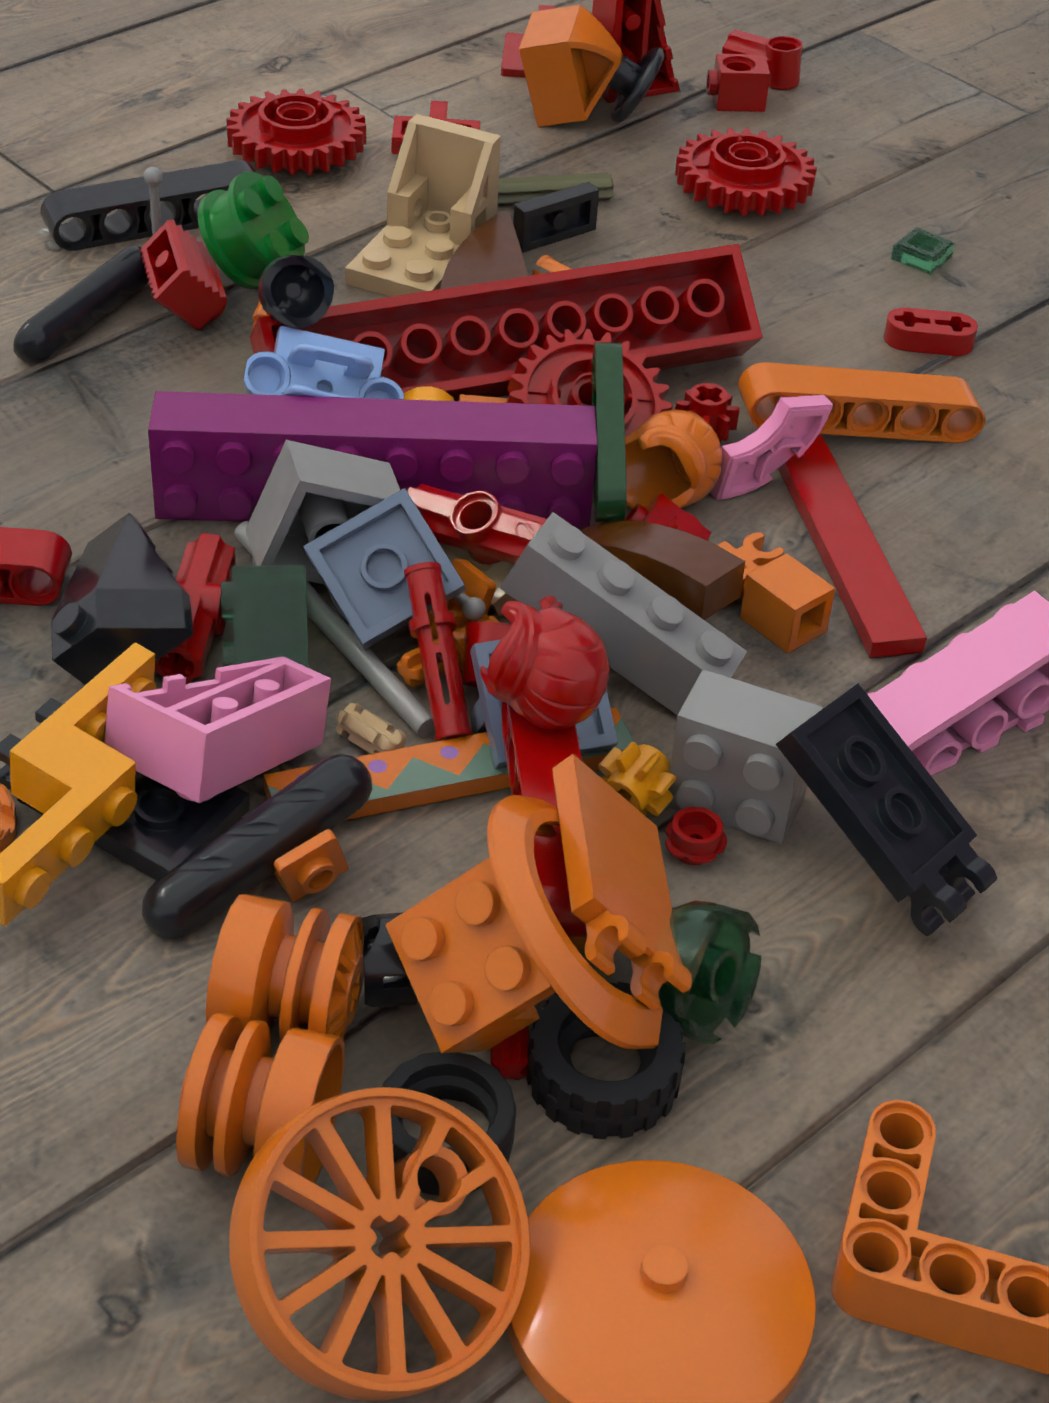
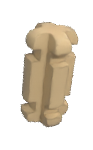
M349 703L344 710H340L337 714V733L342 737H347L349 733L348 740L369 754L406 747L405 741L407 736L402 730L395 729L393 733L394 726L368 709H364L361 713L362 706L358 703Z

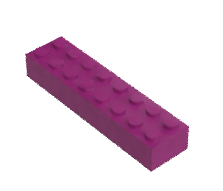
M155 391L148 426L155 519L249 521L285 441L290 440L388 462L392 467L400 490L405 488L408 491L409 487L417 488L420 484L460 495L474 491H486L495 497L500 506L546 519L554 512L577 529L590 526L597 454L595 406Z

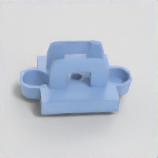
M282 325L277 332L274 353L268 351L255 353L247 360L244 388L247 394L404 399L403 391L396 382L389 378L380 377L385 349Z

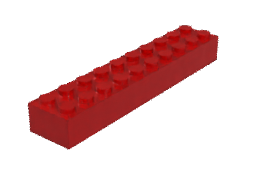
M739 244L329 306L327 313L317 323L306 328H295L383 348L385 351L380 377L389 378L401 387L403 394L416 387L431 386L444 390L455 401H458L460 394L486 397L508 396L510 392L507 391L519 358L527 357L532 344L542 348L545 338L549 334L561 343L564 332L568 329L578 340L582 339L586 329H590L596 341H601L607 332L611 334L612 343H623L627 340L630 342L628 353L631 356L644 352L647 354L643 363L644 368H659L660 370L742 356L763 338ZM270 316L258 317L250 335L253 354L262 351L274 353L277 332L281 325H285L273 320Z

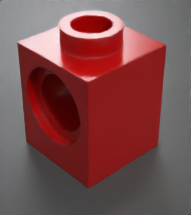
M716 54L714 69H708L706 78L707 95L713 96L716 111L765 112L770 81V70L765 55Z

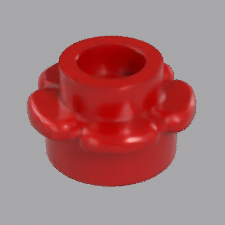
M703 807L684 808L675 814L672 822L666 827L665 833L668 838L665 839V846L675 858L680 859L686 864L701 865L713 862L716 859V854H721L726 849L727 837L723 832V823L719 816L709 809Z

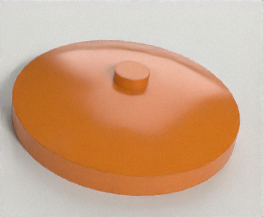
M662 1160L625 1161L602 1166L574 1177L544 1198L528 1217L530 1257L527 1279L521 1300L507 1330L511 1345L521 1367L529 1380L548 1402L782 1403L793 1389L805 1364L815 1325L816 1301L811 1272L803 1251L785 1223L768 1205L741 1185L722 1175L684 1163Z

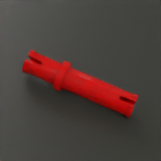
M423 562L407 567L404 570V576L408 584L413 618L409 621L408 625L410 635L418 640L425 687L436 733L435 741L473 735L453 631L458 627L456 615L448 610L441 577V564L437 562ZM428 604H432L439 638V643L437 644L433 643L427 612ZM438 663L444 664L450 696L449 704H445Z

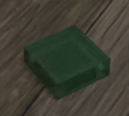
M916 227L893 245L891 259L931 275L952 257L955 243Z

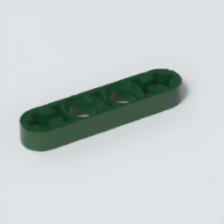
M594 342L591 370L592 406H595L597 454L593 486L595 522L624 521L626 509V455L622 343Z

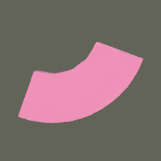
M825 395L780 398L772 415L757 431L739 442L721 446V475L714 488L710 491V494L716 501L729 499L751 492L773 480L770 475L772 472L782 466L794 454L800 458L814 442L825 425L833 404Z

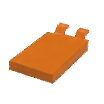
M572 754L552 768L571 912L586 924L587 940L584 948L586 958L609 976L615 972L613 957L618 949L631 960L633 971L630 982L631 993L654 1012L660 1008L658 994L663 983L669 981L682 993L688 991L692 984L691 972L682 963L658 829L644 814Z

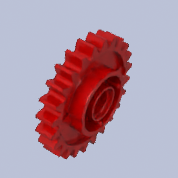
M282 89L280 95H274L267 91L265 92V98L250 96V103L239 102L238 109H231L230 117L226 118L228 147H233V155H242V160L246 162L256 161L257 169L271 166L272 173H276L281 169H288L289 174L294 175L297 170L302 169L310 175L313 173L314 168H320L323 171L329 172V165L331 164L344 167L345 159L355 161L356 153H363L364 144H366L365 115H359V107H349V100L337 102L336 95L334 94L321 97V93L318 90L312 94H305L303 89H299L296 93H289L286 89Z
M728 128L726 134L711 130L710 137L699 133L697 134V141L687 139L686 147L680 146L675 175L677 176L676 183L683 185V193H694L693 200L695 202L708 200V208L720 205L724 207V213L738 209L743 216H746L749 211L753 210L760 216H764L765 210L781 214L782 207L794 210L796 202L805 204L807 196H812L817 167L814 166L815 159L807 157L808 151L806 149H796V142L783 143V136L781 135L769 138L766 131L752 134L749 128H745L742 133H737L732 128Z
M568 329L565 330L561 343L549 334L546 336L542 348L532 344L527 357H520L507 388V391L510 393L506 403L581 406L589 404L592 406L591 370L594 342L612 343L611 334L607 332L601 341H596L590 329H586L582 339L578 340ZM627 340L622 343L625 437L632 434L652 415L672 410L673 408L672 403L664 400L669 386L655 383L660 369L644 368L643 363L647 354L644 352L631 356L628 353L630 342Z

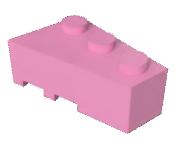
M283 656L216 668L215 679L186 684V678L182 674L163 677L162 688L134 693L128 683L109 686L104 743L135 761L137 772L176 791L180 797L186 800L201 803L322 745L331 678Z

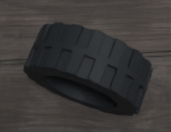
M621 981L610 983L624 993L633 996L629 983ZM557 993L553 994L547 999L546 1006L543 1009H538L537 1012L540 1019L533 1022V1028H530L527 1083L532 1085L531 1096L537 1106L541 1104L546 1110L545 1115L554 1123L558 1121L567 1126L568 1131L578 1135L581 1132L593 1135L595 1139H607V1136H619L622 1139L633 1136L634 1132L644 1129V1131L651 1129L656 1126L657 1120L661 1116L666 1117L672 1110L674 1098L678 1097L686 1054V1042H682L684 1031L680 1021H675L672 1016L673 1011L665 1002L661 1004L663 1013L658 1046L653 1049H636L640 1056V1066L637 1072L631 1078L624 1080H598L578 1072L572 1064L570 1054L574 1045L579 1040L601 1036L584 1024Z

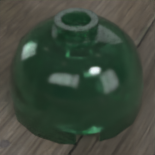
M694 900L673 907L670 916V927L678 955L683 965L691 972V988L682 993L669 981H666L660 987L658 997L663 1011L673 1016L676 1022L680 1021L684 1037L699 1042L715 1044L722 1040V1038L713 1034L715 1029L725 1018L735 1028L742 1020L754 996L761 970V955L750 952L749 933L760 936L758 924L747 911L713 902Z

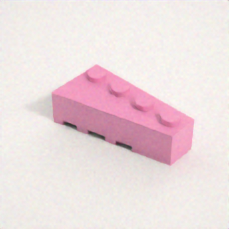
M1036 591L1031 592L1014 604L1010 603L1003 606L985 623L969 633H962L956 636L947 647L924 662H918L909 666L899 678L877 692L867 694L930 775L955 765L964 749L972 746L981 753L998 745L1003 731L1014 726H1018L1021 730L1027 732L1043 724L1045 718L1043 713L1049 711V602Z

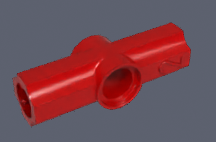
M420 484L417 488L409 487L407 491L437 541L467 550L471 558L479 564L490 565L500 561L515 564L528 543L547 520L546 518L500 506L495 497L486 491H474L460 495Z
M201 533L197 540L187 543L176 581L185 588L190 596L194 635L155 662L154 672L162 677L182 674L186 678V684H189L195 677L202 676L214 636L221 637L225 631L228 615V588L235 569L236 555L235 547L225 543L220 535Z

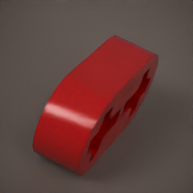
M897 308L888 313L883 338L889 346L897 350L962 356L969 354L973 350L978 324L972 317L957 312Z

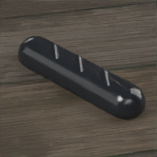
M132 245L125 248L28 319L20 327L13 341V351L16 356L27 363H43L49 360L143 289L149 280L147 279L148 275L145 273V265L142 263L141 247Z
M330 755L155 881L146 891L142 902V916L149 930L157 936L167 939L184 938L194 933L233 904L238 895L248 893L275 873L274 861L324 830H333L361 809L368 801L373 789L372 777L366 765L351 755Z

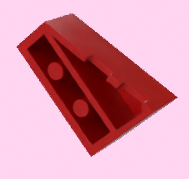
M593 0L592 15L610 33L622 50V55L638 64L650 49L659 47L663 50L664 59L660 70L644 97L680 91L679 82L674 77L671 63L673 59L672 50L667 44L664 32L666 23L661 0ZM607 86L601 97L607 103L615 102L619 93Z

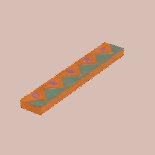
M617 707L611 708L618 739L616 748L623 752L631 741H635ZM487 732L358 756L355 758L363 762L371 774L373 789L368 801L362 808L346 820L510 788L508 768H494ZM611 750L581 754L582 761L591 770H600L597 766ZM314 765L264 774V791L267 800Z

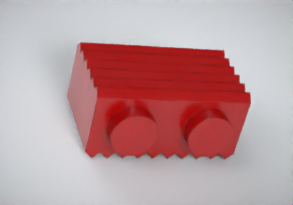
M167 220L140 250V253H142L141 258L143 259L142 263L145 265L144 269H146L145 273L148 275V284L151 285L149 289L152 290L153 300L194 329L201 330L209 321L217 319L226 307L227 297L216 263L204 246L203 241H197L196 236H190L189 230L183 231L182 226L176 225L174 220Z

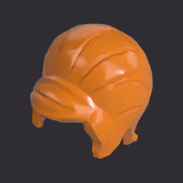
M668 410L654 414L646 419L632 434L625 437L626 505L631 509L637 504H641L646 508L660 493L664 494L682 509L702 500L708 495L721 475L722 450L717 434L708 422L695 413L684 410Z

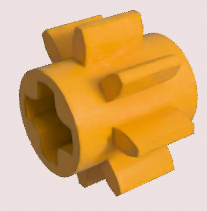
M631 741L623 752L614 747L597 766L604 774L602 779L645 816L650 812L658 817L674 798L668 789L676 780V776L669 773V760L655 747L645 744L637 745L636 742Z

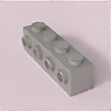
M552 512L528 543L499 587L515 600L532 606L538 611L542 610L539 603L541 599L547 595L555 596L557 601L563 604L562 610L577 615L598 633L605 645L610 668L676 715L681 710L703 669L731 678L747 653L744 648L732 641L724 633L718 631L682 605L678 600L665 593L554 512Z

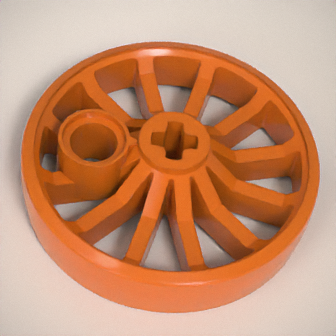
M381 1087L351 1091L325 1099L288 1120L268 1138L254 1156L238 1188L230 1222L229 1255L232 1277L242 1309L256 1335L282 1365L307 1383L334 1395L356 1400L385 1401L417 1395L447 1383L473 1366L496 1344L510 1324L524 1291L529 1267L530 1233L526 1207L516 1177L500 1149L480 1126L455 1107L430 1095L401 1088ZM353 1113L361 1116L364 1122L366 1180L332 1125L331 1118ZM391 1115L407 1119L421 1127L420 1136L412 1153L400 1158L396 1162H394ZM302 1138L306 1139L313 1147L337 1187L338 1197L284 1166L285 1158ZM444 1141H445L447 1144H449V1145L460 1155V1157L465 1161V1163H466V1164L468 1165V1167H469V1170H468V1171L466 1170V1167H465L464 1163L462 1162V1160L460 1159V1157H459L455 1152H453L452 1150H450V1149H448V1148L442 1146V1144H443ZM420 1166L429 1169L438 1181L439 1196L436 1202L432 1200L425 1201L419 1195L421 1190L418 1185L417 1175ZM479 1186L481 1187L489 1206L493 1226L425 1227L426 1223L455 1211L463 1203L467 1194ZM270 1190L316 1215L328 1230L264 1231V1214ZM374 1229H377L383 1236L377 1247L381 1254L379 1257L371 1249L377 1239L373 1231ZM442 1248H494L496 1254L492 1285L430 1250ZM320 1253L332 1255L333 1261L319 1273L278 1300L268 1275L264 1254ZM345 1278L342 1302L318 1350L297 1330L290 1321V1316ZM426 1281L436 1284L478 1310L480 1314L479 1319L463 1341ZM369 1301L375 1312L376 1374L348 1367L342 1362ZM402 1302L408 1306L435 1351L436 1363L432 1367L417 1373L409 1374L406 1370Z

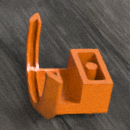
M511 795L495 804L490 812L487 825V843L490 857L385 924L441 1053L486 1052L540 1019L534 1005L556 992L584 1024L610 1043L625 1049H653L659 1043L663 1013L661 1004L660 1008L653 1012L636 997L617 989L598 974L571 942L547 900L536 868L534 838L535 836L553 838L557 835L553 825L560 826L558 808L542 799Z

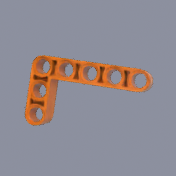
M905 1100L883 1102L874 1109L870 1117L858 1161L831 1279V1293L836 1304L846 1314L859 1320L1049 1375V1267L918 1230L936 1138V1126L930 1114L917 1104ZM863 1267H870L878 1272H872ZM940 1289H946L954 1294H948ZM1018 1311H1022V1312H1024V1313L1030 1315L1031 1317H1027V1316H1025V1315L1019 1313Z

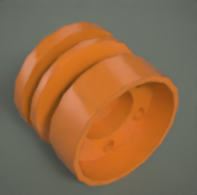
M250 894L238 895L222 925L213 955L207 988L206 1024L213 1014L222 1012L238 1016L242 1023V1030H244L248 1022L256 1019L266 1021L271 1032L276 1019H278L280 1043L287 1031L294 1027L340 1036L344 1040L348 1026L355 1016L363 984L364 924L362 917L348 913L338 914L330 928V917L327 909L312 908L302 922L297 936H295L294 914L290 902Z
M222 1012L213 1014L201 1032L182 1085L176 1135L178 1162L183 1168L203 1171L210 1166L214 1159V1169L220 1176L232 1177L238 1173L251 1147H254L253 1156H255L268 1138L288 1120L314 1104L341 1094L345 1066V1045L342 1037L294 1027L287 1031L273 1058L271 1057L270 1028L266 1021L255 1019L248 1022L244 1030H242V1023L238 1016ZM337 1117L330 1119L333 1126H335ZM304 1138L294 1146L283 1162L285 1167L313 1183H316L323 1167L313 1147Z

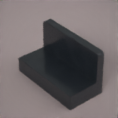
M585 182L514 204V214H511V218L522 253L596 230L599 189L590 182Z

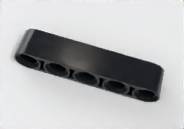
M235 160L162 173L163 180L159 184L160 202L162 201L160 204L161 226L167 220H174L176 225L182 226L183 231L199 228L198 207L201 199L197 200V198L203 194L207 195L214 190L227 191L231 181L236 176L247 171L256 172V170L250 163L244 160ZM143 176L60 190L47 196L41 205L40 214L55 243L65 250H81L153 236L149 185L145 183ZM118 209L114 214L107 216L111 211ZM73 217L69 222L61 224L64 220Z

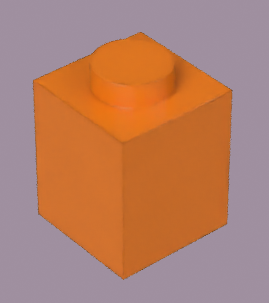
M786 553L765 565L756 567L746 575L743 585L744 594L740 618L787 654L827 632L835 587Z

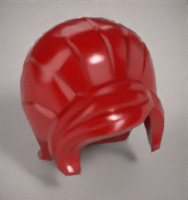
M547 595L541 599L539 603L542 610L540 611L520 601H508L502 607L501 613L510 621L511 627L492 652L488 668L482 665L480 669L481 678L486 685L487 691L494 698L509 703L518 715L542 729H565L583 722L599 706L608 684L609 659L601 637L577 615L562 610L563 604L558 602L555 596Z

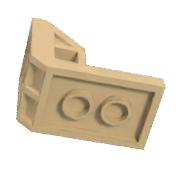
M420 114L412 117L408 121L387 191V225L345 267V284L389 297L441 289V281L447 264L457 248L475 229L497 214L501 135Z

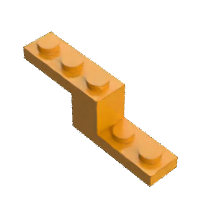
M136 642L10 750L11 794L37 809L43 815L0 853V924L4 927L24 908L31 909L35 907L46 895L50 884L69 866L76 867L81 864L90 853L94 843L112 826L122 825L136 806V762L104 743L109 686L128 683L134 693L156 689V683L154 682L155 653Z

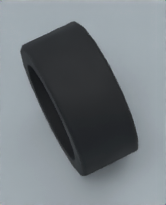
M440 1051L421 1054L399 1065L384 1081L382 1087L413 1090L437 1099L461 1101L481 1111L489 1122L486 1134L493 1140L507 1162H509L515 1134L516 1105L511 1086L497 1068L474 1055L441 1053ZM391 1115L394 1162H396L400 1158L412 1153L418 1139L407 1133L403 1127V1118ZM452 1147L448 1148L460 1157V1155ZM460 1157V1159L462 1160V1162L464 1163V1165H465V1167H466V1170L468 1171V1170H469L468 1165H467V1164L465 1163V1161ZM420 1166L417 1175L420 1193L439 1196V1184L435 1175L429 1169Z

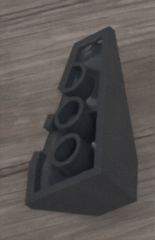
M130 513L123 516L87 543L51 620L52 661L84 685L90 682L135 642L155 653L156 662L194 635L189 594L174 579L171 574L173 572L172 569L159 557L155 551L156 546L139 521Z

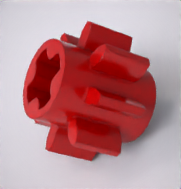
M712 383L695 385L691 390L685 391L684 400L676 401L675 410L689 411L702 417L715 431L720 443L722 440H728L729 430H737L740 408L731 406L732 395L728 394L727 390L719 385Z

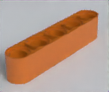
M763 362L748 367L738 380V389L752 423L758 428L772 415L780 398L825 395L833 404L829 417L819 434L961 443L976 437L983 429L986 420L984 412L968 383L964 379L955 376Z

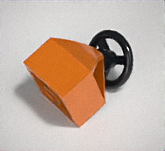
M581 4L532 12L519 47L537 127L586 121L607 86L619 93L611 110V118L614 122L624 121L634 111L649 90L664 59V52L659 47L650 49L638 64L622 55V50L610 33Z

